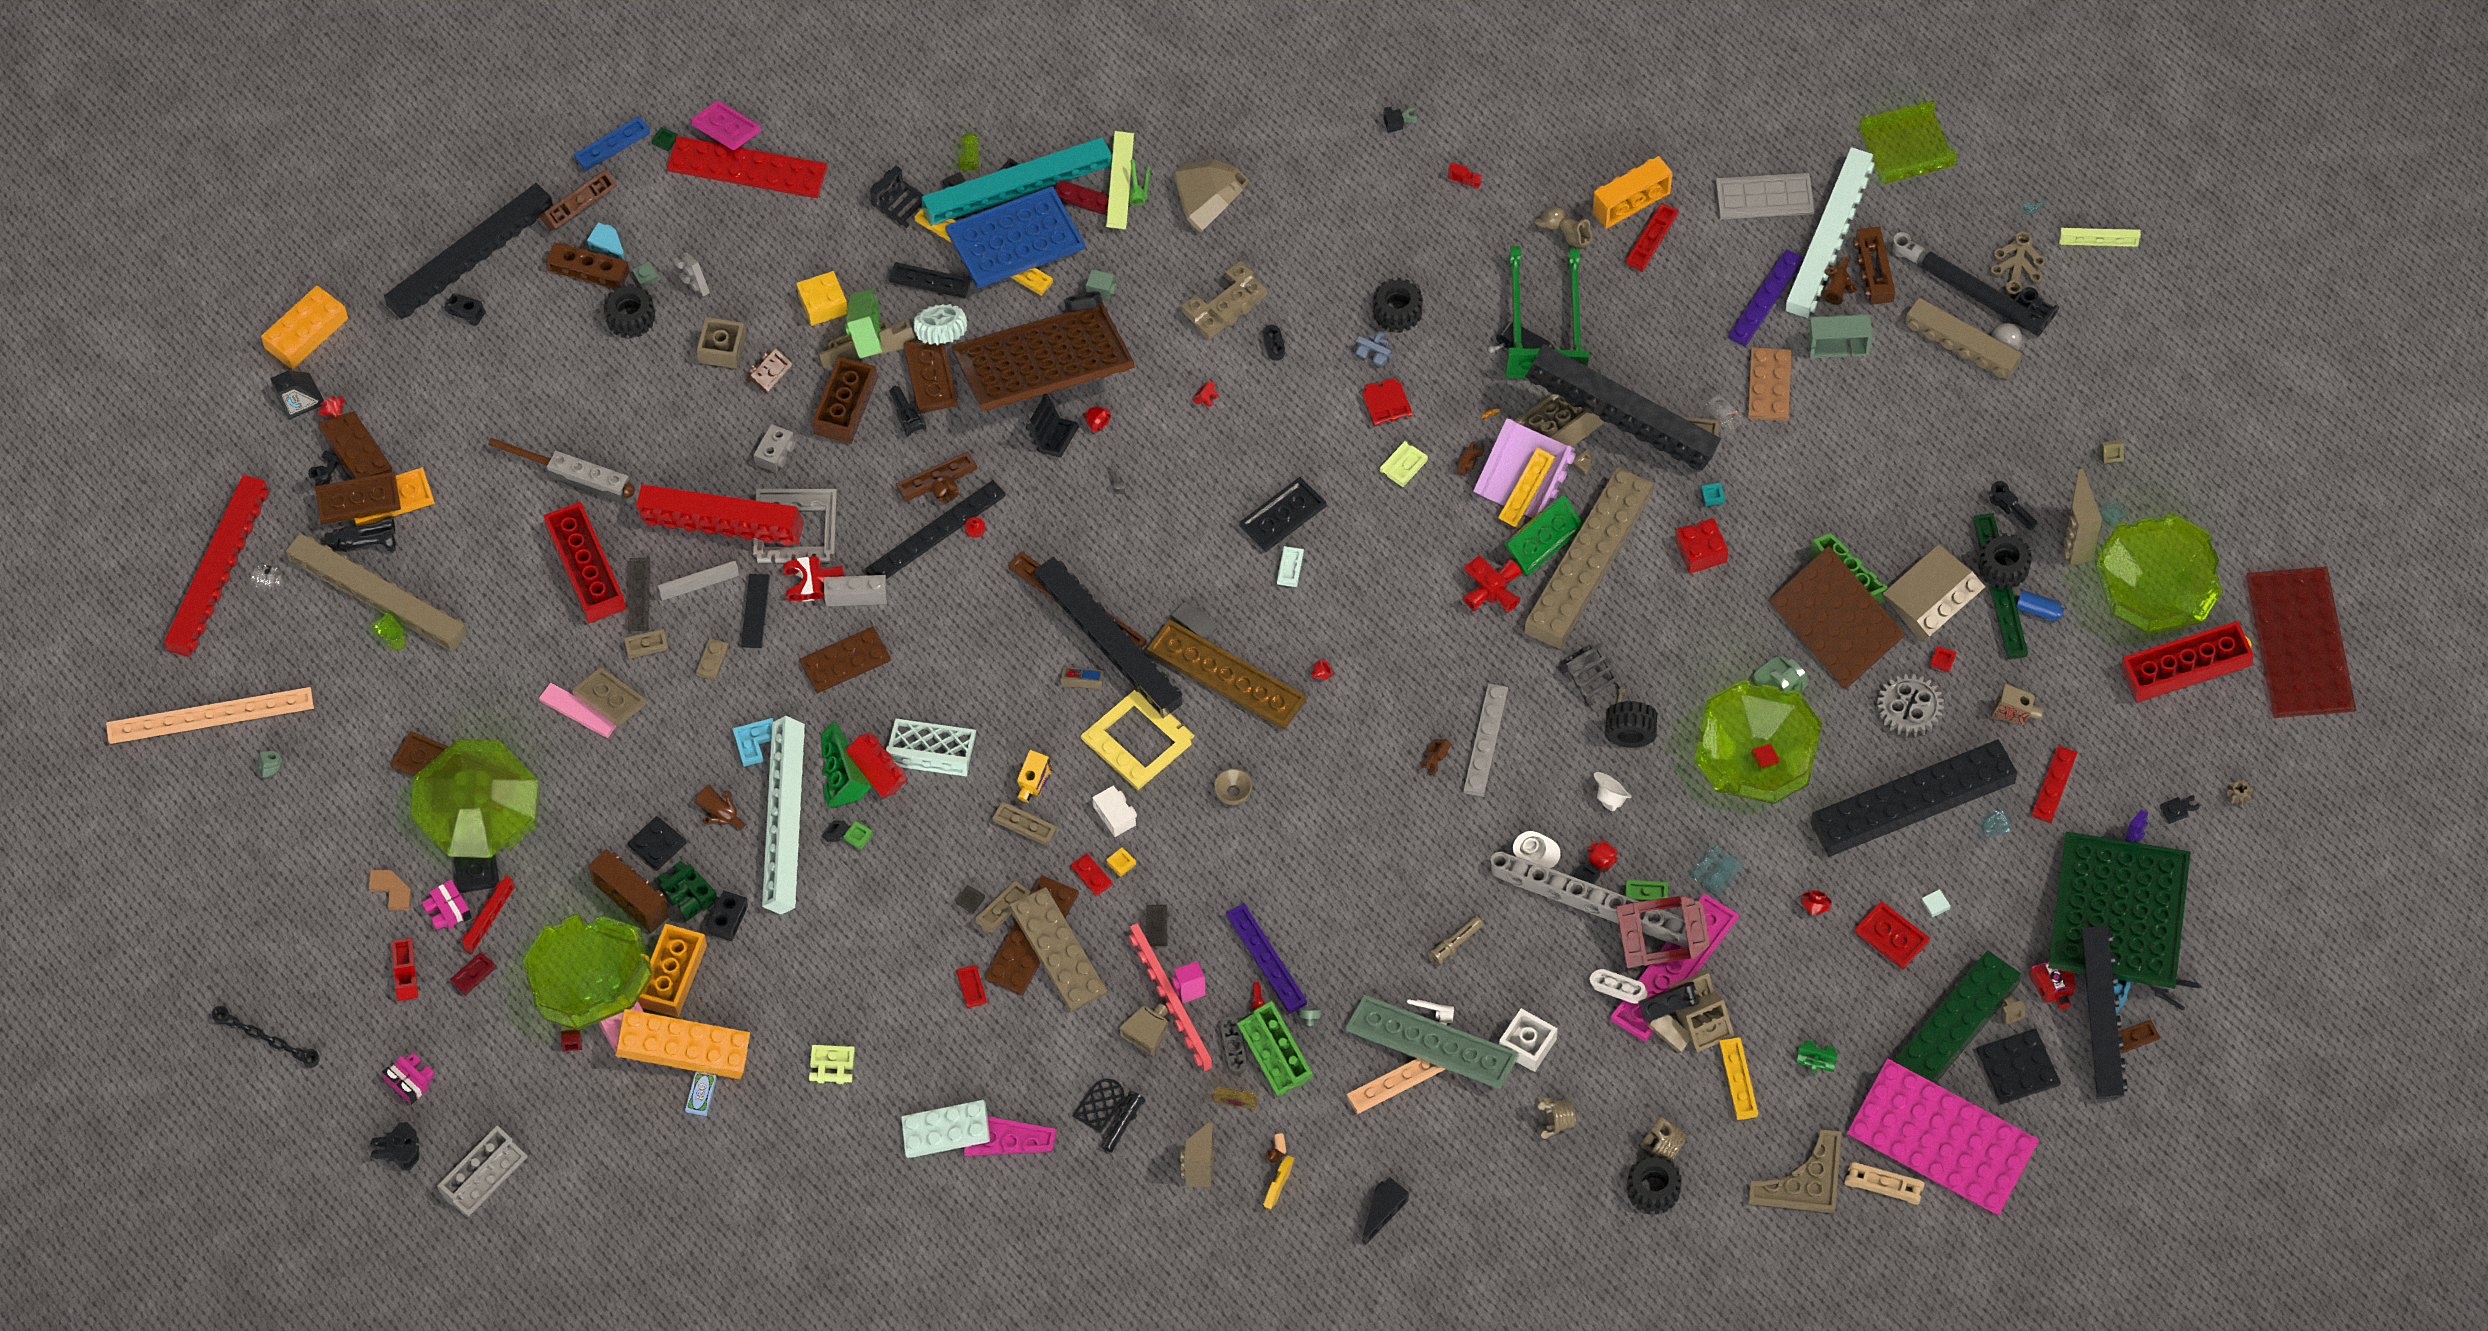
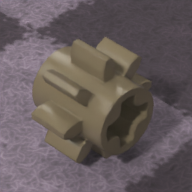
M2237 779V782L2234 784L2229 783V790H2227L2226 796L2231 797V804L2235 802L2242 806L2244 801L2250 802V795H2252L2253 789L2249 788L2248 781L2244 782Z

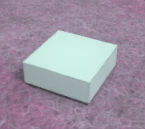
M1940 889L1921 899L1931 917H1935L1950 909V904Z

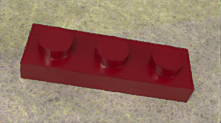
M1059 179L1055 191L1061 202L1065 201L1067 204L1107 215L1108 194Z

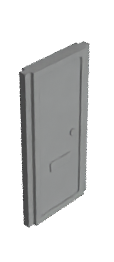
M1809 173L1716 178L1720 219L1814 214Z

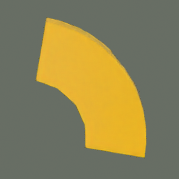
M1288 1155L1282 1161L1278 1168L1277 1177L1271 1183L1263 1204L1264 1207L1271 1209L1277 1203L1281 1190L1290 1175L1294 1157Z

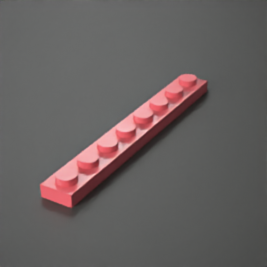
M1138 923L1130 926L1131 935L1128 936L1133 947L1137 946L1139 950L1138 957L1141 963H1146L1148 966V976L1151 981H1156L1158 985L1156 990L1161 998H1165L1167 1002L1165 1006L1169 1011L1168 1013L1175 1016L1176 1028L1179 1032L1183 1031L1185 1035L1184 1042L1187 1048H1192L1195 1053L1193 1058L1196 1065H1201L1204 1071L1211 1069L1212 1059Z

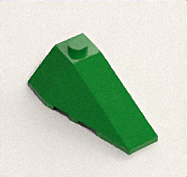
M832 722L821 734L822 757L826 758V765L822 769V774L827 775V785L823 786V793L830 808L859 801L872 787L869 780L845 752L850 744L836 722Z

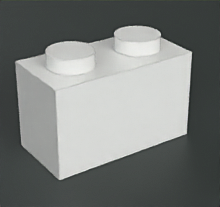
M1114 785L1092 797L1093 807L1114 837L1136 826L1135 818L1137 814L1132 806L1128 807L1124 794L1121 791H1117Z

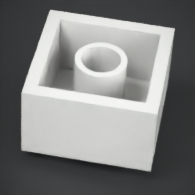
M1520 1009L1499 1040V1045L1518 1052L1516 1062L1535 1072L1557 1040V1028Z

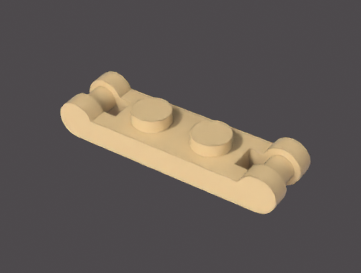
M1855 1162L1849 1164V1176H1846L1845 1185L1892 1196L1916 1205L1920 1203V1192L1924 1189V1182ZM1858 1174H1863L1864 1178H1858L1857 1176ZM1906 1186L1911 1187L1912 1192L1905 1191Z

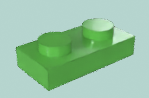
M1627 880L1626 897L1640 902L1668 898V882Z

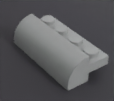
M497 1125L439 1183L437 1188L450 1205H454L469 1218L512 1175L528 1156Z

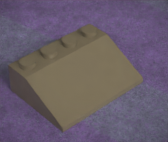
M1551 393L1515 420L1517 424L1571 447H1574L1578 442L1605 423L1599 416L1587 413L1582 407L1570 404L1558 394L1554 395Z
M2083 469L2078 471L2068 525L2066 527V537H2064V547H2062L2063 557L2068 559L2070 565L2093 560L2102 523V517Z
M1938 544L1884 591L1882 596L1915 636L1922 641L1930 637L1983 590L1985 586L1973 571Z

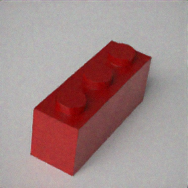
M872 733L859 735L845 750L882 798L894 795L908 780L903 769L897 766L890 753L884 750L878 738Z

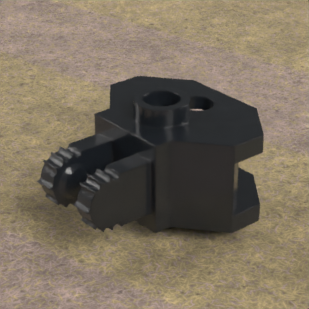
M408 1122L399 1123L391 1133H386V1137H376L371 1140L373 1147L386 1146V1149L373 1150L371 1152L373 1159H389V1162L394 1161L402 1171L411 1170L419 1161V1138L417 1137L416 1130Z

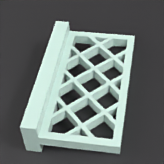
M895 719L889 746H887L886 751L890 753L893 761L899 767L967 776L976 730ZM898 727H908L910 731L901 734L898 731ZM922 729L928 730L930 732L928 735L924 737H921L918 734V732ZM942 732H947L950 736L941 740L938 735ZM914 734L918 740L909 744L906 738ZM962 735L970 736V739L964 743L958 738ZM934 737L938 743L930 747L926 741ZM954 740L958 746L950 750L946 744ZM900 741L905 745L904 748L894 747ZM920 744L926 748L924 751L914 750ZM942 747L946 752L944 754L935 753L934 751ZM963 750L966 756H955L954 754Z

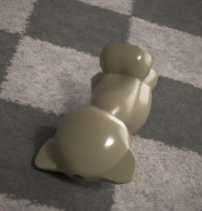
M1560 207L1547 208L1541 215V218L1534 221L1537 226L1551 230L1560 228L1565 235L1567 244L1576 249L1584 248L1591 243L1593 235L1590 229V221L1584 218L1578 222L1568 219L1566 211Z

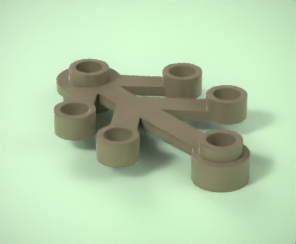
M2024 231L2014 236L2013 243L2002 249H1996L1994 259L1996 261H2003L2007 254L2017 250L2016 255L1991 268V275L1998 278L2002 276L2005 270L2014 266L2012 279L2006 284L2005 289L2006 294L2012 298H2016L2022 290V285L2019 282L2022 268L2030 276L2032 284L2038 285L2042 281L2041 273L2037 272L2024 257L2025 251L2033 259V266L2035 268H2043L2045 265V258L2040 256L2032 247L2033 239L2029 233ZM2001 253L2003 254V256L1999 257L1997 256V254ZM2040 260L2042 261V263L2038 264L2036 263V261ZM1997 269V270H1999L2000 272H1999V273H1995L1993 270ZM2036 276L2039 280H2034L2033 277Z

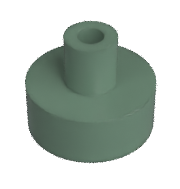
M1301 1007L1299 1017L1306 1019L1305 1026H1314V1019L1321 1017V1009Z

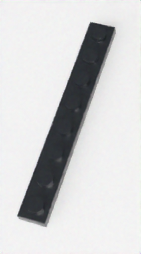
M994 480L990 481L866 567L867 574L869 576L885 575L886 579H888L960 529L968 519L977 517L1006 497L1005 492Z

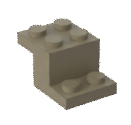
M1706 970L1668 986V989L1687 982H1694L1696 989L1694 992L1699 998V1004L1675 1011L1679 1024L1689 1032L1694 1051L1700 1052L1718 1044L1720 1040L1735 1037L1724 999L1714 992L1709 973ZM1686 993L1681 994L1682 999L1687 997Z

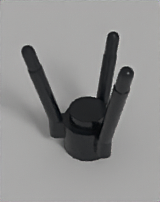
M2176 980V985L2201 988V985L2197 982ZM2152 985L2151 990L2156 991L2155 996L2163 998L2181 1010H2185L2184 1006L2164 994V992L2168 993L2170 988Z

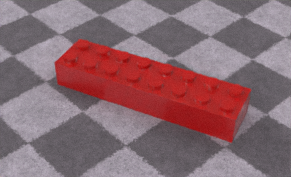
M641 484L636 508L643 522L649 526H656L657 524L669 529L677 527L690 532L698 530L711 535L719 533L726 537L740 536L746 540L756 538L766 543L774 541L787 546L792 544L799 545L804 525L797 506Z

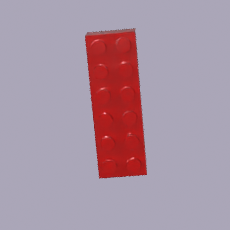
M581 501L543 515L547 532L588 624L626 610L622 592Z
M2235 621L2122 658L2121 670L2136 703L2250 667L2252 666L2254 654L2239 621Z

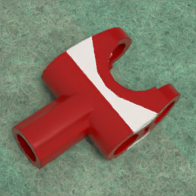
M814 556L791 560L782 566L785 575L795 574L803 579L801 583L786 591V598L789 601L822 599L825 596L824 577H844L843 566L821 568L820 559Z

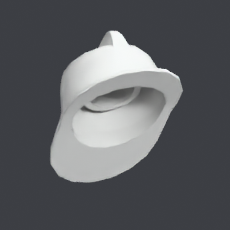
M1601 772L1594 773V778L1599 784L1597 798L1608 810L1615 811L1617 807L1623 805L1627 798L1632 797L1611 776Z
M1524 832L1517 836L1513 844V852L1518 858L1526 859L1547 868L1554 867L1559 861L1560 849L1557 843L1538 832Z

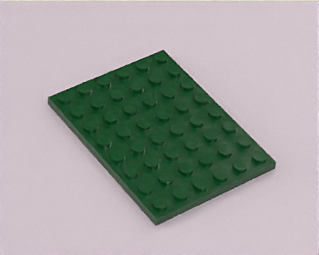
M2066 831L2048 968L2085 974L2081 929L2108 926V931H2112L2113 944H2109L2110 952H2114L2115 965H2112V973H2116L2117 980L2175 989L2191 851Z

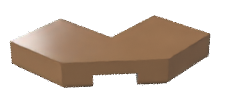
M370 870L369 891L389 892V910H410L411 889L392 870Z

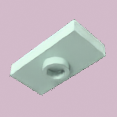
M1284 546L1277 579L1278 585L1297 587L1304 549Z

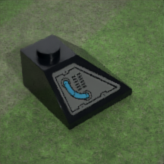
M288 370L270 378L273 390L289 420L322 406L320 403L324 399L310 373Z

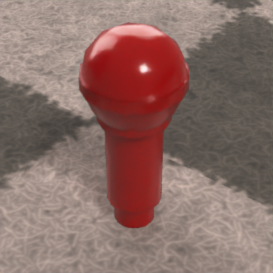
M1258 981L1253 982L1252 986L1253 998L1250 1006L1254 1011L1265 1005L1261 997V986Z

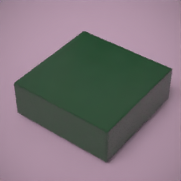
M661 127L651 142L653 145L669 152L678 134Z

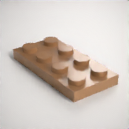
M1751 348L1748 419L1788 421L1791 350Z

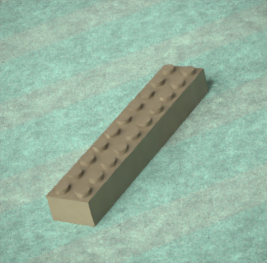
M1617 467L1525 621V634L1560 650L1562 649L1652 497L1654 483Z

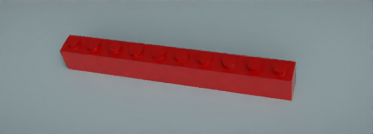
M242 475L164 640L167 651L190 657L192 652L197 650L200 634H204L208 617H212L216 600L219 601L222 596L224 583L227 584L230 579L231 568L235 567L238 562L239 551L245 547L246 536L253 530L254 519L259 517L261 513L263 500L266 501L269 496V489L265 480Z

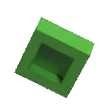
M855 821L844 835V840L862 850L873 835V831Z

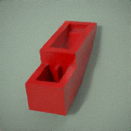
M413 939L391 941L397 1001L419 998Z

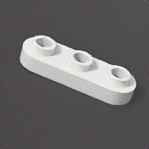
M1605 969L1596 970L1590 976L1591 985L1596 991L1631 1003H1638V1001L1645 999L1647 996L1644 984Z

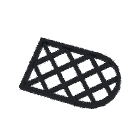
M1113 1079L1097 1081L1075 1110L1072 1117L1101 1133L1122 1104L1124 1099L1122 1085ZM1109 1082L1110 1087L1102 1088L1101 1083ZM1099 1085L1100 1089L1094 1090L1095 1087ZM1120 1088L1122 1094L1115 1095L1114 1089ZM1111 1090L1112 1096L1105 1098L1104 1091ZM1101 1092L1102 1098L1094 1100L1093 1094ZM1091 1094L1092 1101L1085 1102ZM1116 1098H1121L1117 1104ZM1113 1099L1115 1105L1107 1107L1106 1101ZM1103 1101L1104 1108L1097 1109L1095 1103ZM1093 1104L1094 1110L1086 1111L1085 1105ZM1083 1106L1084 1112L1078 1113V1111ZM1114 1109L1109 1115L1108 1110ZM1105 1111L1107 1117L1099 1118L1098 1112ZM1095 1113L1096 1119L1088 1120L1087 1114ZM1085 1115L1086 1120L1082 1119L1079 1116ZM1106 1120L1101 1127L1100 1121ZM1097 1122V1123H1098V1127L1095 1126V1125H1093V1124H1091V1123Z

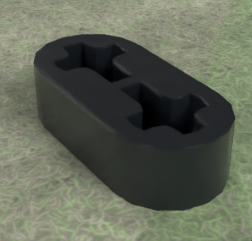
M1090 292L1067 297L1064 299L1066 311H1077L1100 306L1102 298L1100 292Z
M1275 325L1266 326L1263 330V340L1268 357L1271 360L1279 361L1285 356V345L1281 331ZM1269 332H1273V334H1275L1274 340L1271 339ZM1273 346L1277 347L1278 354L1273 351Z

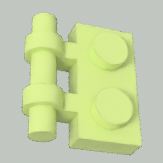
M812 1045L810 1065L811 1068H818V1073L810 1072L809 1081H818V1083L823 1084L825 1081L837 1082V1084H844V1082L852 1083L853 1075L844 1074L845 1069L853 1070L855 1047ZM826 1068L837 1069V1073H825Z

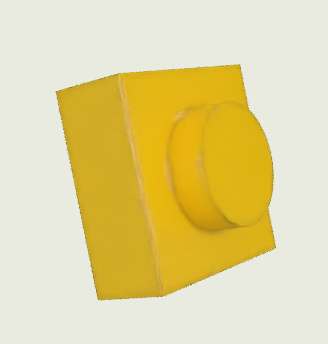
M1120 848L1107 859V864L1121 877L1136 865V860L1126 850Z

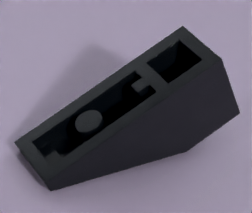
M1391 1177L1385 1182L1381 1181L1375 1188L1374 1198L1363 1232V1243L1365 1245L1409 1201V1192Z

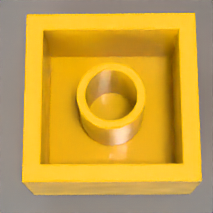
M834 271L796 283L799 299L811 326L847 314V301Z

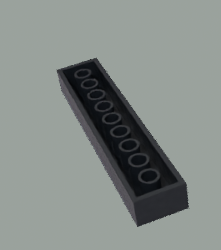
M1545 344L1538 351L1525 375L1532 384L1541 385L1549 393L1558 394L1568 403L1582 407L1585 412L1599 416L1602 421L1612 423L1619 430L1635 435L1638 440L1652 444L1655 449L1669 453L1675 460H1682L1695 470L1702 471L1722 439Z
M1997 739L1812 812L1810 824L1828 857H1831L2015 784L2017 771L2000 740Z

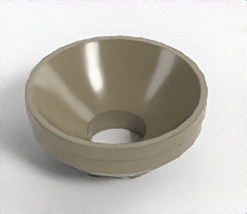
M1228 769L1221 772L1214 784L1217 797L1229 805L1243 803L1249 798L1252 791L1250 777L1239 769ZM1231 787H1236L1240 793L1237 796H1230L1227 791Z

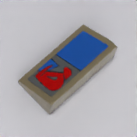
M1064 667L1061 676V686L1102 689L1104 670Z

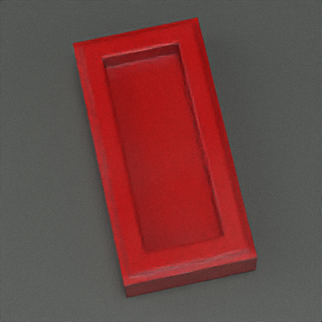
M977 965L957 969L956 973L967 1009L987 1004Z

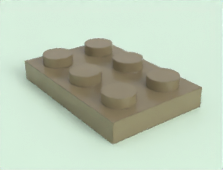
M602 667L573 689L574 696L617 727L646 705L644 697Z

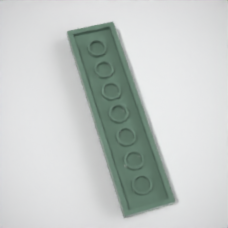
M1364 995L1346 1026L1347 1032L1498 1089L1502 1088L1518 1059V1052L1367 995Z

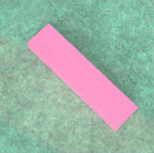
M552 683L549 684L539 697L540 702L606 738L616 728L615 724L579 698Z

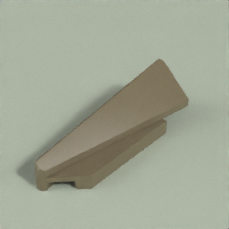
M908 318L892 326H889L887 319L879 322L882 352L874 355L904 349L903 343L916 341ZM851 334L831 340L828 343V350L819 353L823 367L835 365L838 357L850 360L859 359Z

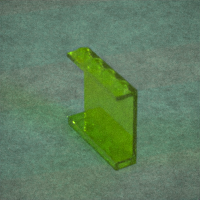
M1934 100L1923 101L1916 105L1904 106L1897 110L1885 111L1873 116L1868 115L1860 119L1859 130L1868 152L1873 154L1872 161L1875 163V168L1882 185L1956 166L1958 155L1956 150L1950 151L1934 113Z

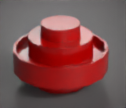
M333 395L320 403L323 408L317 412L320 417L324 415L327 418L330 416L331 418L337 417L343 413L341 411L344 408L342 404L346 401L343 396L336 399Z
M1818 890L1803 893L1800 901L1807 909V912L1812 915H1819L1824 911H1829L1832 905V900L1824 892Z

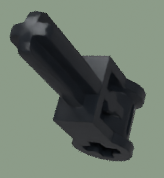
M892 386L889 393L898 407V410H896L897 418L906 435L910 436L911 433L917 430L927 429L924 418L915 403L909 405L899 386Z
M1996 481L1992 484L1989 496L1990 502L1993 505L1999 506L2006 514L2011 513L2027 529H2033L2037 525V521L2018 504L2019 498L2009 490L2007 483Z

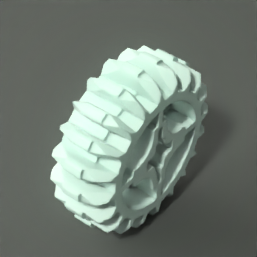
M951 304L928 306V309H922L914 318V332H916V336L923 343L929 342V344L936 343L938 345L940 343L953 342L954 339L958 340L967 331V317L958 306L952 307Z

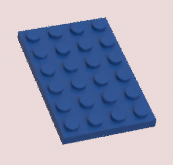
M1053 186L945 226L946 233L977 289L1085 249L1083 239Z

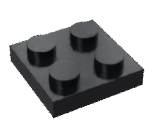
M658 816L651 820L628 842V846L657 871L687 844L685 838Z

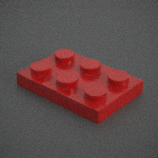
M1882 901L1865 917L1854 931L1855 934L1903 970L1930 942L1929 936Z

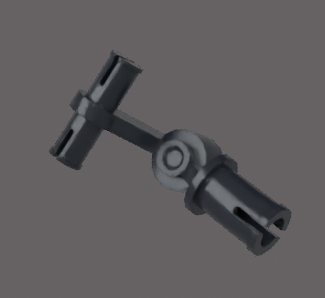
M324 451L322 458L331 461L327 468L325 466H317L309 469V477L311 479L314 478L316 481L315 486L330 484L331 475L338 464L343 466L336 454Z

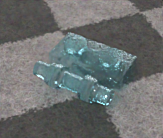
M1716 845L1705 854V859L1694 867L1691 878L1697 881L1700 876L1704 877L1705 880L1702 886L1720 897L1744 868V864L1728 853L1723 859L1720 858L1718 855L1722 849ZM1714 863L1716 867L1713 871L1707 870L1710 864Z

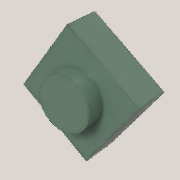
M650 262L632 269V273L641 287L659 280Z

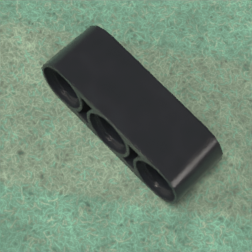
M1512 321L1506 322L1496 335L1497 342L1505 344L1504 347L1507 349L1514 348ZM1521 326L1523 348L1536 349L1541 348L1545 344L1555 350L1551 342Z

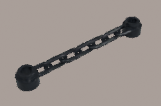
M217 1006L212 1010V1018L215 1023L226 1024L232 1028L238 1027L254 1039H263L277 1050H286L292 1053L294 1058L302 1061L308 1068L317 1066L320 1061L316 1050L293 1048L285 1040L276 1036L270 1037L256 1026L245 1025L237 1017L229 1014L225 1006ZM221 1014L225 1015L222 1019L218 1018V1016ZM229 1018L234 1019L233 1024L228 1022ZM251 1028L259 1031L257 1032V1036L249 1033L251 1032ZM275 1040L282 1043L281 1047L274 1045ZM298 1051L302 1052V1056H301V1057L297 1056V1055H299V1052H298ZM309 1058H315L313 1062H308Z

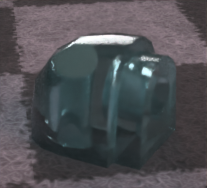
M2003 811L1992 812L1983 821V832L1987 838L2000 836L2010 831L2009 822Z

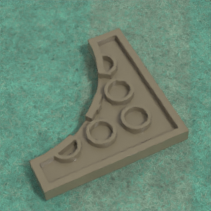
M1820 1129L1819 1139L1812 1156L1805 1164L1792 1172L1791 1175L1780 1180L1751 1181L1749 1204L1835 1213L1842 1132Z

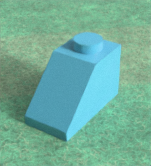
M598 222L587 239L589 250L597 254L603 253L608 257L625 260L616 229L611 225H604Z

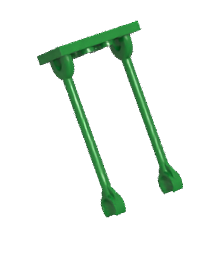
M1510 246L1509 267H1511L1514 348H1509L1505 378L1527 379L1525 375L1540 348H1523L1521 341L1519 283L1520 246ZM1569 248L1570 257L1567 259L1568 269H1570L1573 350H1555L1587 367L1589 351H1583L1580 333L1578 285L1579 249Z

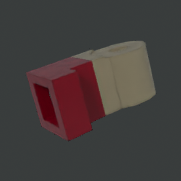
M579 1011L562 1012L561 1045L563 1052L582 1050Z

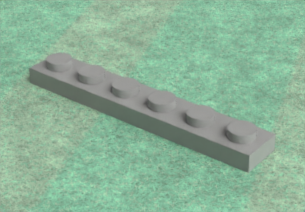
M1488 683L1464 786V793L1484 797L1508 687Z

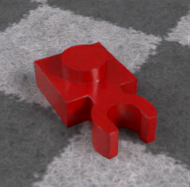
M1453 162L1448 168L1449 179L1464 185L1468 183L1479 189L1482 183L1480 181L1482 175L1470 173V169L1464 165Z

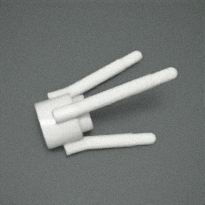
M1407 1000L1409 1004L1436 1010L1435 1019L1439 1020L1441 1024L1447 1025V1023H1452L1453 1006L1438 1005L1421 1000Z

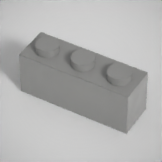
M886 576L824 577L826 606L887 604Z

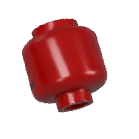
M1602 840L1599 843L1594 841L1587 849L1590 852L1587 858L1588 861L1600 871L1605 869L1608 871L1619 859L1617 857V849L1606 840Z

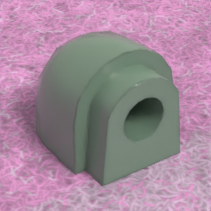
M260 752L258 769L261 778L271 777L279 771L282 759L277 752Z

